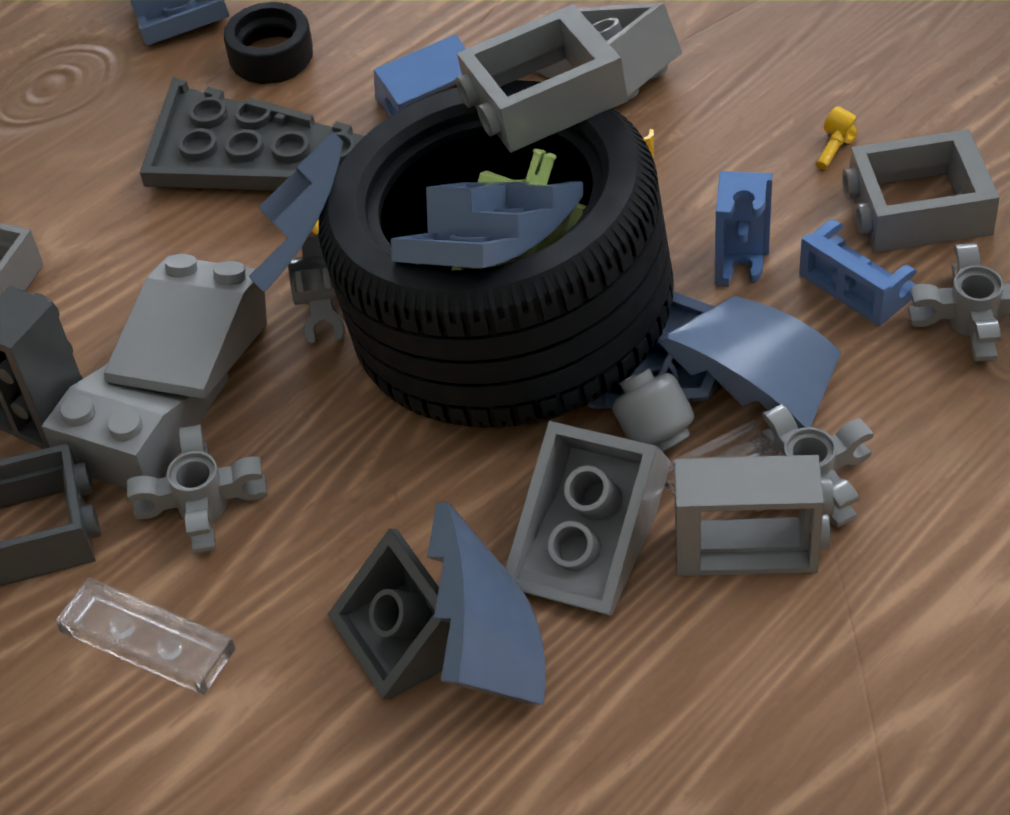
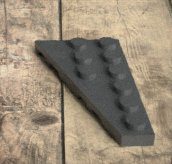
M173 77L141 167L140 175L144 187L275 191L297 170L296 167L333 131L343 141L339 166L364 136L353 133L351 125L335 122L332 127L315 123L314 116L251 98L242 102L225 98L222 90L208 87L204 92L188 88L187 81Z

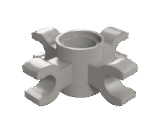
M318 233L316 236L306 239L302 246L303 257L293 258L288 265L294 304L309 303L311 315L306 320L304 326L305 337L309 343L317 341L315 328L321 320H327L333 324L336 340L342 339L345 334L344 321L339 314L334 312L333 300L338 299L321 252Z
M976 243L956 244L954 250L957 263H952L951 266L954 280L953 288L939 289L932 284L912 286L910 292L913 305L908 306L911 325L925 327L938 322L940 319H948L949 324L956 332L970 337L972 355L975 361L997 360L998 355L995 342L1001 341V331L997 319L998 315L1010 314V283L1004 284L1002 277L995 270L981 266L980 253Z
M782 404L762 413V418L770 428L762 431L761 436L773 451L779 452L781 456L819 455L821 479L831 478L833 482L834 511L833 514H829V521L838 528L856 519L857 513L850 504L858 501L859 495L847 480L841 479L836 474L835 470L846 464L850 466L860 464L871 456L872 452L864 442L872 439L874 433L862 419L848 422L835 435L831 436L819 428L805 427L799 429L790 411Z
M202 425L179 428L182 454L169 465L167 477L157 479L152 476L142 475L128 479L127 498L129 502L133 501L135 519H150L158 516L163 510L178 508L180 516L185 520L187 536H191L193 554L216 550L213 521L217 520L225 512L228 503L227 499L238 497L243 500H259L268 496L266 477L262 475L260 457H245L237 460L232 466L218 468L214 458L209 455L207 442L203 440Z

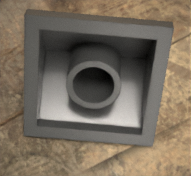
M391 528L385 533L328 613L331 621L383 699H392L442 671L450 623L434 619L439 590L438 585L398 529Z

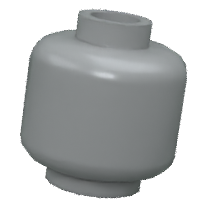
M646 368L620 382L624 393L615 399L612 410L627 439L655 445L661 451H664L690 435L687 427L694 420V412L674 375L663 373L653 376L650 368Z

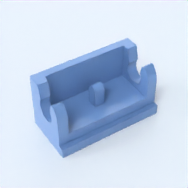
M454 34L374 69L375 99L384 108L389 117L412 103L456 85V77L462 75L457 53L466 49L458 36Z
M720 171L716 204L715 285L729 286L733 277V267L739 264H744L751 268V283H756L761 278L764 254L769 255L773 173Z
M834 219L829 220L812 234L808 233L801 239L799 275L879 327L912 300L910 289L917 284L908 280L916 274L917 270L909 265H904L891 274L846 246L845 240L840 236L836 235L831 238L842 229L843 224Z

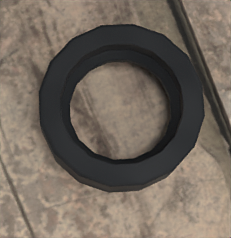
M265 2L243 8L230 18L224 28V43L229 64L236 75L247 81L263 84L286 80L304 70L313 57V43L308 19L302 10L291 4ZM281 36L289 38L284 43L271 48L258 49L248 47L253 42L266 37Z

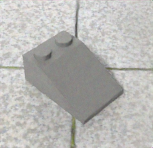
M664 2L577 8L621 57L628 100L634 98L639 93L638 88L648 80L664 74L668 70L667 65L682 54ZM564 59L536 72L550 79L574 68Z
M189 254L167 256L146 277L104 371L105 382L205 399L267 325L265 292L248 277L255 269L247 268L242 263L235 261L214 263L196 260L194 256Z
M106 364L70 386L41 426L49 446L53 447L69 443L76 463L86 461L92 478L127 489V480L135 476L146 475L157 479L164 477L169 465L181 451L179 428L195 426L200 423L229 377L226 373L205 399L107 383L104 380Z
M549 421L505 569L526 594L612 617L656 517L671 461L655 445Z

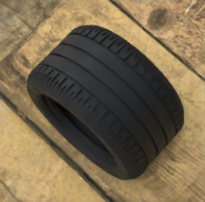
M515 80L500 88L508 97L541 82ZM457 88L435 94L385 119L355 145L338 167L330 194L319 216L321 252L362 367L379 389L394 402L416 414L436 421L469 427L502 428L538 423L579 409L610 391L640 366L642 361L653 350L654 345L659 341V337L662 335L669 318L673 299L674 279L655 162L645 140L636 127L614 108L510 153L497 135L490 137L486 133L480 121L477 108L475 106L468 108L464 104ZM534 149L544 150L546 154L553 153L557 156L554 160L547 185L567 181L583 182V197L578 202L587 206L583 215L563 237L537 253L506 264L473 270H451L452 266L391 262V238L428 233L426 187L461 182H478L480 173L486 170L512 180H526Z

